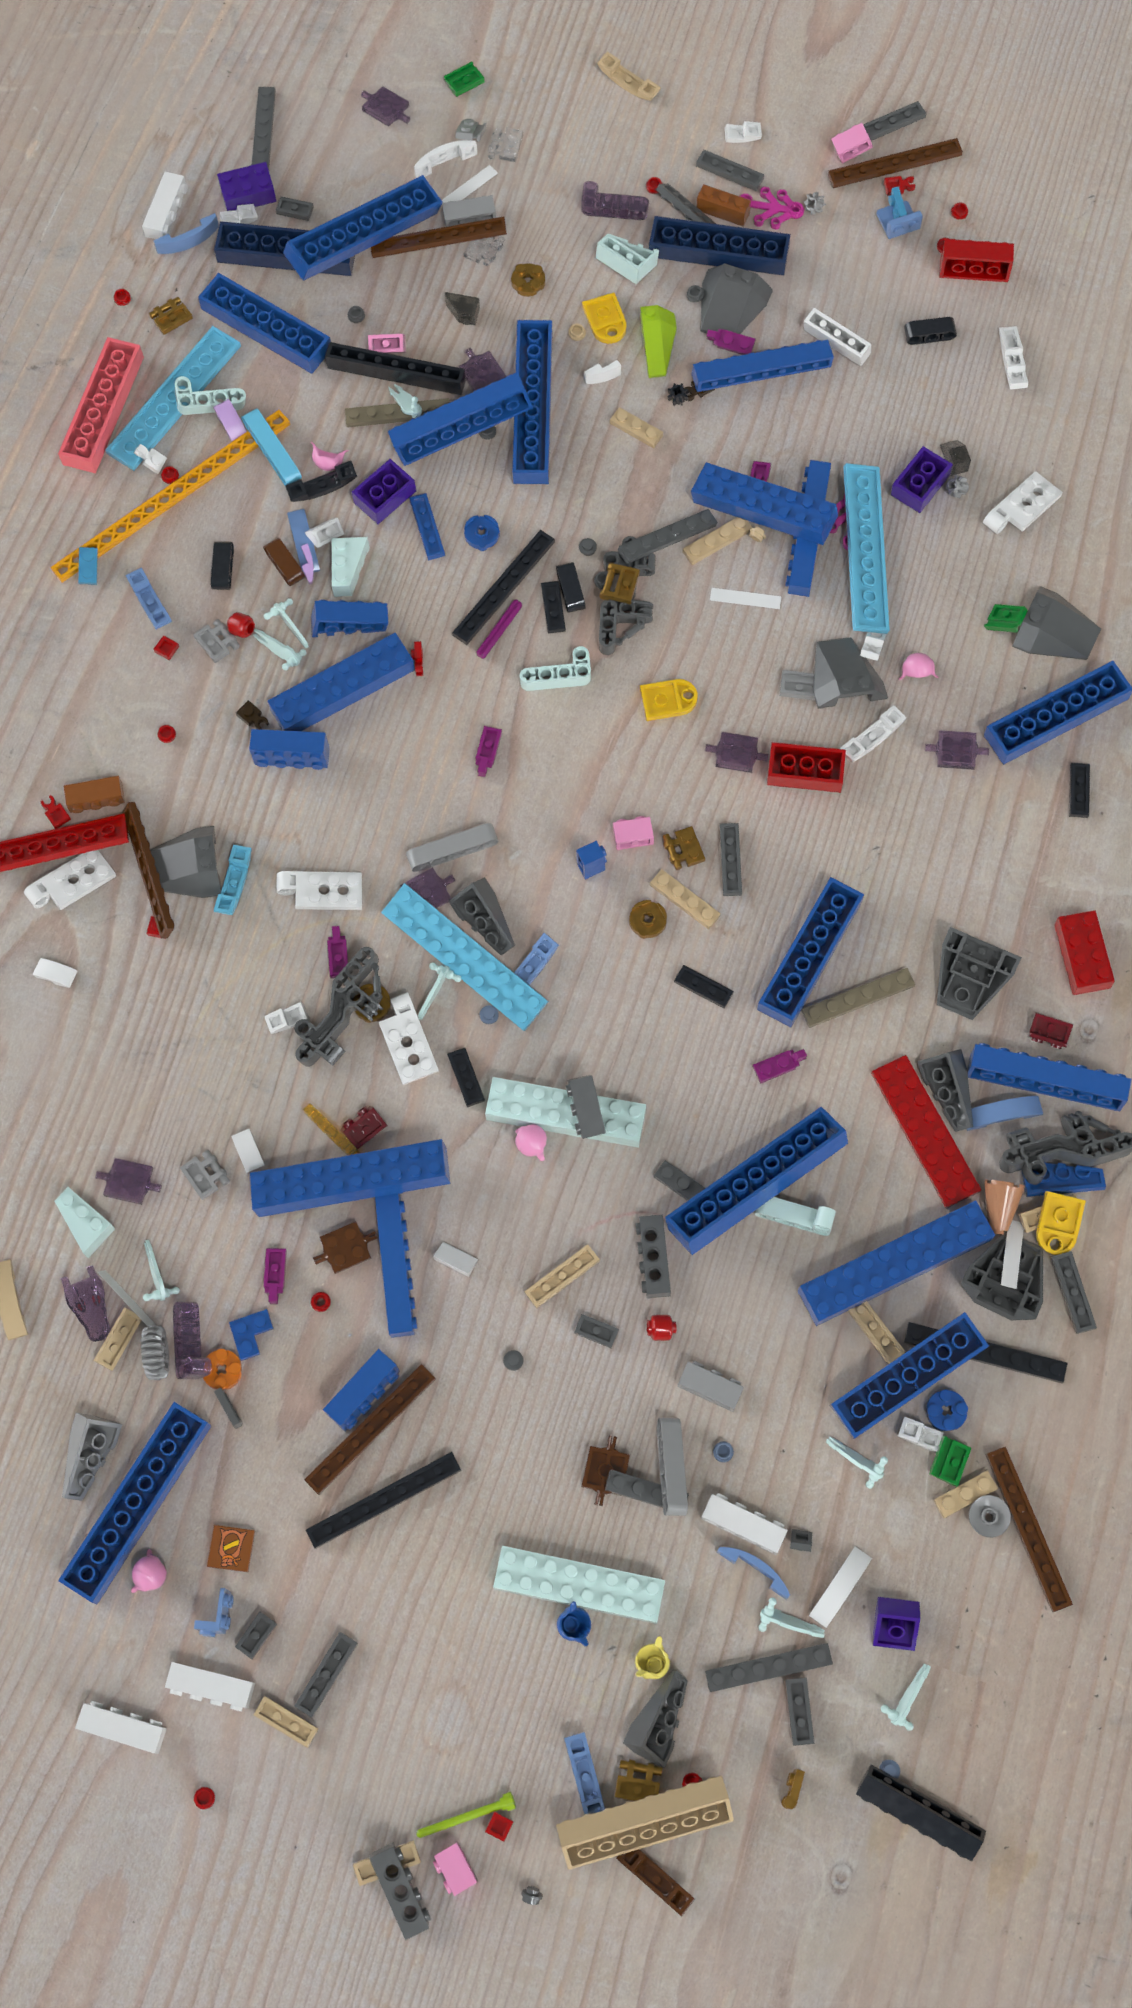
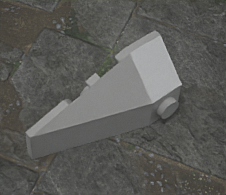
M76 1413L70 1432L62 1498L83 1500L95 1480L94 1476L100 1466L103 1467L106 1462V1456L110 1450L115 1448L122 1424L94 1415Z

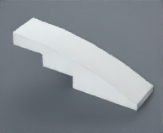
M1017 326L999 328L1003 361L1010 390L1028 388V379L1025 373L1026 364L1022 354L1023 346Z

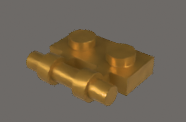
M179 297L167 300V303L160 307L156 306L153 308V311L148 313L150 318L154 319L156 326L163 335L193 319L192 314L185 304L181 303Z
M692 826L676 831L674 834L676 839L674 840L671 839L669 834L662 836L664 840L663 845L668 850L670 862L674 864L676 870L682 868L681 862L683 861L686 862L687 867L705 862L706 858ZM679 846L682 854H677L675 847Z
M629 1759V1761L620 1760L619 1769L627 1770V1776L618 1775L615 1791L616 1798L638 1801L649 1795L655 1796L659 1794L660 1783L653 1782L652 1776H661L662 1767L654 1766V1763H648V1765L636 1763L632 1759ZM634 1771L646 1773V1779L633 1778Z

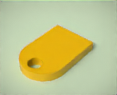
M615 292L582 302V308L592 333L598 341L612 344L620 341L625 336L626 320ZM609 332H615L616 335H615V336H609L608 333H609Z
M675 679L640 685L646 721L685 715L690 713L697 704V690L687 680ZM689 692L693 694V697L686 699L683 695Z
M1049 1191L1045 1192L1036 1231L1038 1244L1044 1251L1059 1255L1069 1252L1075 1246L1086 1203L1085 1200ZM1053 1239L1059 1241V1247L1056 1250H1052L1050 1247V1242Z

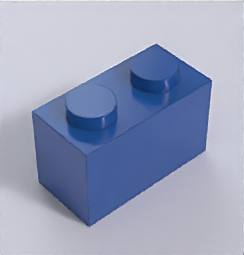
M597 840L576 850L577 865L585 880L605 871V863H607L605 856L607 854L602 845L599 846Z

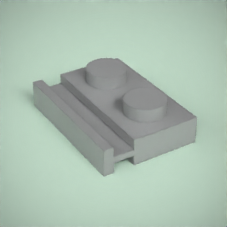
M473 119L462 120L456 130V138L471 141L475 138L480 142L486 131V123L479 125V122H475Z
M782 671L780 696L815 701L813 673Z

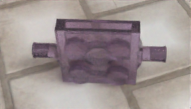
M384 86L374 94H370L365 90L361 93V97L368 100L362 106V111L388 127L398 119L405 123L410 121V117L404 114V111L409 107V101Z
M471 348L465 351L469 360L460 365L459 368L465 369L466 381L473 391L506 377L490 351L480 355H475Z
M939 730L937 745L925 744V752H936L937 767L975 770L977 755L989 756V748L978 747L976 742L977 733Z
M722 732L717 746L706 744L705 752L716 753L715 767L752 773L756 760L766 762L768 760V754L758 753V737Z
M432 867L405 882V884L437 909L452 899L447 892L446 886L456 880L452 874L442 880Z
M117 1158L114 1159L109 1173L97 1171L95 1176L96 1179L106 1181L103 1193L105 1197L142 1205L144 1197L149 1190L160 1193V1189H162L161 1184L151 1183L152 1166Z

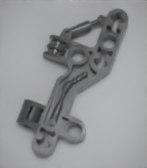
M627 536L623 539L622 544H625L636 538L633 536ZM619 551L607 552L603 557V567L607 573L609 562H614V564L640 569L639 576H652L655 574L656 556L653 553L628 564ZM636 588L631 604L614 600H604L601 604L599 650L604 655H611L615 651L616 645H622L626 638H631L639 630L644 629L646 623L653 621L652 609L654 605L648 601L633 600L636 597ZM617 624H635L624 633L625 635L622 638H616ZM611 626L612 628L606 629L604 627Z
M361 948L333 980L330 1011L317 1027L306 1019L296 1022L295 1032L304 1042L296 1050L295 1056L304 1066L310 1067L314 1065L320 1057H323L334 1066L346 1052L334 1041L349 1025L351 1013L359 1011L372 1022V1016H377L378 1009H383L379 1005L383 998L380 976H378L380 968L378 966L379 958L372 948ZM359 969L357 975H352L353 970ZM374 970V993L368 996L359 988V985ZM356 995H361L358 1001H353ZM306 1026H309L308 1031L306 1033H302V1029Z
M1076 1111L1075 1114L1071 1113L1068 1117L1066 1115L1061 1117V1123L1066 1136L1055 1134L1035 1141L1027 1127L1007 1133V1142L1010 1149L1003 1153L999 1167L1005 1173L1022 1170L1026 1180L1030 1184L1037 1185L1041 1183L1047 1172L1045 1162L1054 1159L1080 1166L1094 1167L1130 1155L1132 1152V1133H1121L1120 1130H1112L1108 1128V1125L1093 1119L1092 1116H1083L1080 1111ZM1089 1126L1105 1133L1106 1131L1110 1132L1113 1136L1096 1140Z

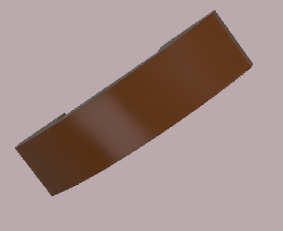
M638 1849L617 1856L616 1859L681 1917L694 1902L695 1898L641 1850Z

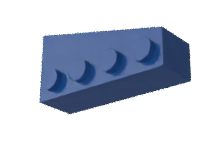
M319 600L315 601L311 615L312 637H318V634L327 633V636H334L335 632H344L345 635H349L358 630H361L362 633L385 632L388 626L387 603L381 602L364 603L363 601Z

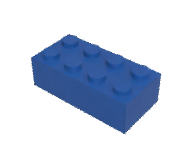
M251 729L249 750L254 764L259 767L276 766L278 768H285L288 766L297 769L310 767L321 770L328 768L330 747L325 732Z
M378 1349L324 1407L323 1411L343 1431L351 1430L358 1422L356 1419L361 1414L365 1415L371 1409L372 1405L370 1404L375 1399L378 1400L383 1396L386 1386L389 1383L392 1385L399 1378V1368L388 1356Z

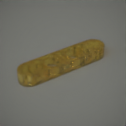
M309 1103L302 1109L307 1117L347 1156L360 1153L312 1104Z

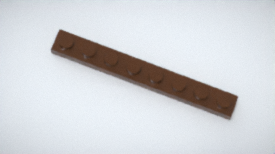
M958 138L829 170L828 177L832 187L837 188L962 156L963 150Z
M505 217L392 236L372 246L371 254L373 258L506 235Z
M128 802L122 814L125 813L128 834L160 938H168L174 930V921L171 919L169 905L164 897V889L159 881L160 876L155 868L154 857L151 855L150 843L146 839L145 827L140 819V811L137 809L135 802Z
M421 1364L304 1481L320 1495L436 1378Z
M1006 1446L987 1453L986 1457L1052 1613L1073 1605Z

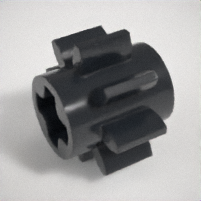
M674 383L671 389L668 388V393L670 394L667 396L668 401L673 400V406L676 404L683 406L684 401L689 400L687 396L689 393L688 388L684 389L683 383L680 385Z

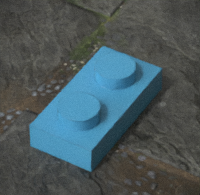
M899 187L892 188L888 199L889 205L893 207V218L896 219L907 215Z
M79 547V584L97 585V548Z

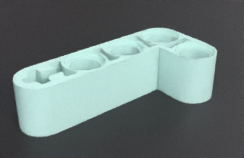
M181 376L175 380L177 409L183 415L215 412L213 407L221 403L217 402V399L225 401L230 398V402L235 410H241L245 406L246 394L243 389L231 388L192 392L191 382L187 377ZM179 386H185L186 389H180ZM203 400V401H206L207 403H206V404H201V403H199V401ZM187 402L189 403V405L184 406L181 403Z
M583 646L576 647L573 651L572 664L523 669L520 672L521 687L526 691L587 685L591 681L589 651ZM566 674L568 677L564 678L561 675ZM544 676L550 677L549 679H543Z
M773 1197L756 1209L754 1214L767 1220L819 1235L829 1236L836 1211L824 1206L814 1209Z

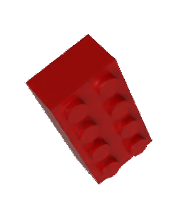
M944 239L940 258L939 278L1008 282L1014 262V243Z
M771 742L767 785L841 793L846 750Z
M1096 910L1058 917L1054 926L1072 994L1079 995L1111 989L1115 979Z

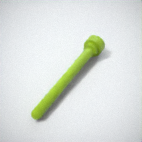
M511 1792L505 1793L503 1797L499 1798V1801L418 1829L416 1835L422 1838L503 1809V1811L516 1809L513 1795Z

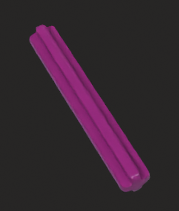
M517 599L513 600L476 651L478 657L485 659L522 608L520 601Z

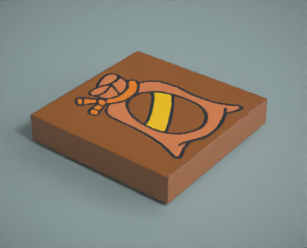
M214 1525L207 1567L249 1573L255 1530Z

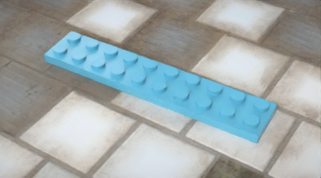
M212 326L106 448V454L135 471L144 460L134 454L136 448L141 444L150 451L183 415L177 409L175 380L181 376L187 377L191 382L192 392L203 391L241 347L240 342ZM179 386L180 389H186L185 386ZM187 402L181 403L184 406L189 405V403Z
M846 463L843 468L853 631L887 634L890 628L880 467Z
M404 883L381 912L442 964L450 967L449 969L454 974L460 975L466 984L523 1031H526L549 1002L407 884Z

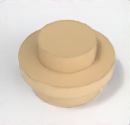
M573 324L568 331L569 337L574 341H580L585 337L586 330L581 324Z
M760 527L750 528L749 536L753 540L761 542L766 538L765 531Z

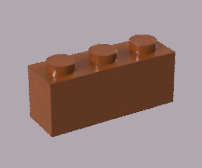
M703 184L697 196V208L705 214L744 227L750 215L751 200Z
M119 775L64 785L66 806L70 813H81L89 809L99 810L106 806L116 807L125 803L123 784Z

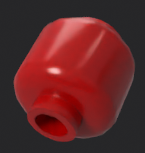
M236 612L227 621L229 633L234 636L247 638L254 632L255 624L249 615Z
M652 1315L650 1320H647V1335L651 1336V1339L654 1341H669L672 1335L676 1334V1321H672L670 1315Z

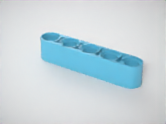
M256 408L242 416L245 427L283 484L288 485L300 480L302 476L299 469L261 412Z

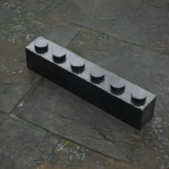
M870 1764L858 1786L856 1795L860 1796L865 1802H870L877 1806L884 1813H889L896 1817L903 1824L915 1828L922 1835L932 1838L941 1846L951 1849L960 1857L966 1858L971 1862L973 1861L984 1842L986 1830Z

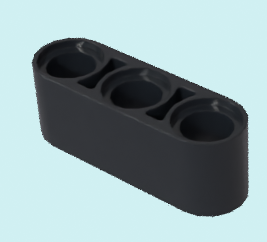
M952 317L910 321L904 326L909 345L949 341L957 336Z
M214 542L211 569L212 590L231 589L234 558L233 542Z
M574 562L556 566L567 612L571 613L586 609Z

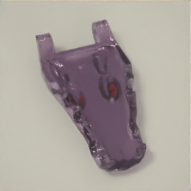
M92 1265L87 1267L90 1275L89 1278L72 1285L67 1276L60 1279L63 1284L67 1305L84 1326L88 1338L91 1341L97 1342L107 1338L111 1330L107 1319L104 1286Z

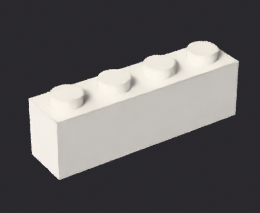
M164 172L142 225L145 237L158 239L170 234L171 224L176 219V212L181 207L182 197L187 193L188 189L184 176Z
M813 308L804 320V330L819 340H829L831 348L857 365L862 366L871 354V344L816 308Z
M719 1493L716 1496L711 1495L701 1517L702 1520L777 1555L788 1531L784 1529V1524L773 1520V1523L765 1520V1515L756 1511L754 1514L746 1511V1506L738 1502L734 1505L727 1501L728 1498Z
M174 1662L171 1663L165 1688L170 1689V1694L182 1696L184 1692L190 1694V1699L202 1701L204 1697L211 1699L210 1704L222 1706L223 1702L231 1704L230 1709L241 1712L243 1708L249 1709L255 1687L253 1682Z
M91 1701L90 1704H83L75 1729L159 1754L167 1728L161 1727L162 1722L150 1719L149 1723L141 1721L143 1716L130 1713V1716L122 1715L123 1710L114 1707L106 1710L102 1708V1703Z

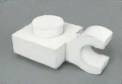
M141 444L134 452L135 455L144 459L142 464L156 474L160 472L167 457L153 448L148 451Z

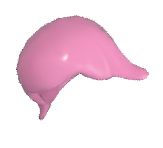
M311 442L313 445L312 459L316 466L324 471L335 470V466L342 464L344 454L349 451L330 453L320 450Z
M914 653L909 655L903 663L902 675L898 680L903 679L905 676L921 678L933 675L936 678L939 677L935 674L934 661L928 655Z
M531 1124L516 1129L515 1144L518 1150L523 1155L537 1156L540 1161H544L543 1152L547 1136L543 1128L536 1124Z
M150 1549L147 1550V1557L139 1559L132 1569V1580L135 1584L131 1589L132 1593L138 1590L146 1592L158 1589L166 1580L167 1571L158 1557L152 1554Z

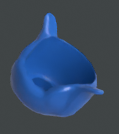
M572 1601L570 1606L566 1607L558 1617L557 1630L560 1636L566 1640L581 1643L585 1647L589 1645L586 1637L589 1635L592 1625L590 1616L584 1609L576 1607V1602Z

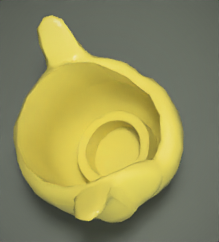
M661 1636L656 1638L654 1644L645 1645L638 1651L635 1658V1665L638 1670L636 1672L637 1677L660 1679L668 1672L670 1660L662 1645Z

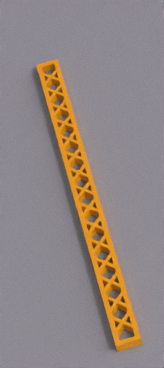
M280 409L265 419L275 435L291 425ZM279 417L283 421L280 424H274V421ZM247 431L80 547L97 548L99 558L259 446L255 440L252 444L246 443L247 439H253L249 431ZM234 448L240 449V452L237 454L231 453ZM220 458L226 459L224 463H217ZM212 468L210 473H203V470ZM191 478H198L195 483H189V480ZM183 488L181 493H175V489ZM162 498H169V501L166 503L160 502ZM149 507L155 508L152 513H147L146 509ZM138 517L140 521L133 523L132 519ZM120 527L126 528L123 533L117 532ZM106 537H110L111 541L108 543H104L103 539ZM79 548L50 567L62 583L79 572V563H74V559L79 557ZM62 567L68 568L67 572L62 575L58 572Z

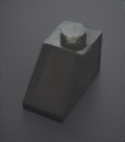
M445 292L446 306L456 320L465 325H476L480 311L479 298Z
M958 440L941 444L940 447L945 460L953 464L951 476L968 472L971 458L966 445Z

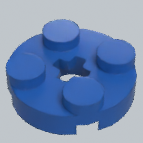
M489 515L471 517L464 527L466 542L471 547L480 551H485L494 546L500 537L497 521ZM478 530H486L483 535H480Z
M947 1389L935 1393L929 1399L926 1407L928 1421L934 1428L940 1431L957 1430L964 1424L967 1418L968 1406L963 1397ZM943 1406L951 1407V1416L949 1414L946 1416L942 1414L944 1411L942 1409Z

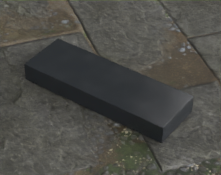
M559 581L541 583L548 634L566 632Z
M1071 763L1069 817L1088 818L1090 764Z
M685 965L682 966L674 980V983L725 1009L734 993L733 990Z
M466 1048L448 1053L447 1056L467 1108L484 1102L485 1098Z

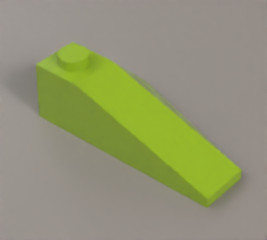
M659 305L640 307V321L648 377H664L667 374L677 331L675 313Z

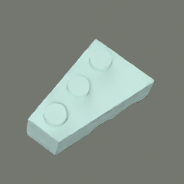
M607 234L597 243L596 259L637 284L657 265L659 250L653 249L652 251L643 248L644 245L642 244L637 246L628 243L627 239Z
M368 537L332 538V590L334 597L353 595L360 570L364 565V559L370 549Z
M69 1187L54 1201L80 1249L87 1258L115 1230L111 1223Z

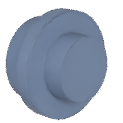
M490 1005L483 1007L479 1014L481 1021L485 1024H493L499 1017L498 1010Z
M719 1442L713 1449V1455L719 1462L730 1461L734 1454L733 1447L728 1442Z
M885 1760L880 1764L879 1769L896 1779L899 1778L900 1767L895 1761Z

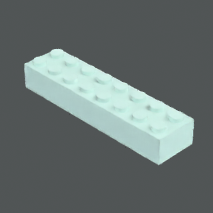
M493 1077L485 1112L486 1120L516 1126L536 1124L543 1128L544 1131L581 1137V1135L576 1133L575 1124L578 1122L576 1116L572 1115L570 1105L573 1102L571 1096L568 1097L567 1090ZM597 1096L606 1133L588 1137V1139L639 1148L646 1114V1104Z
M502 1546L493 1588L565 1605H570L574 1601L576 1602V1607L657 1624L665 1580Z

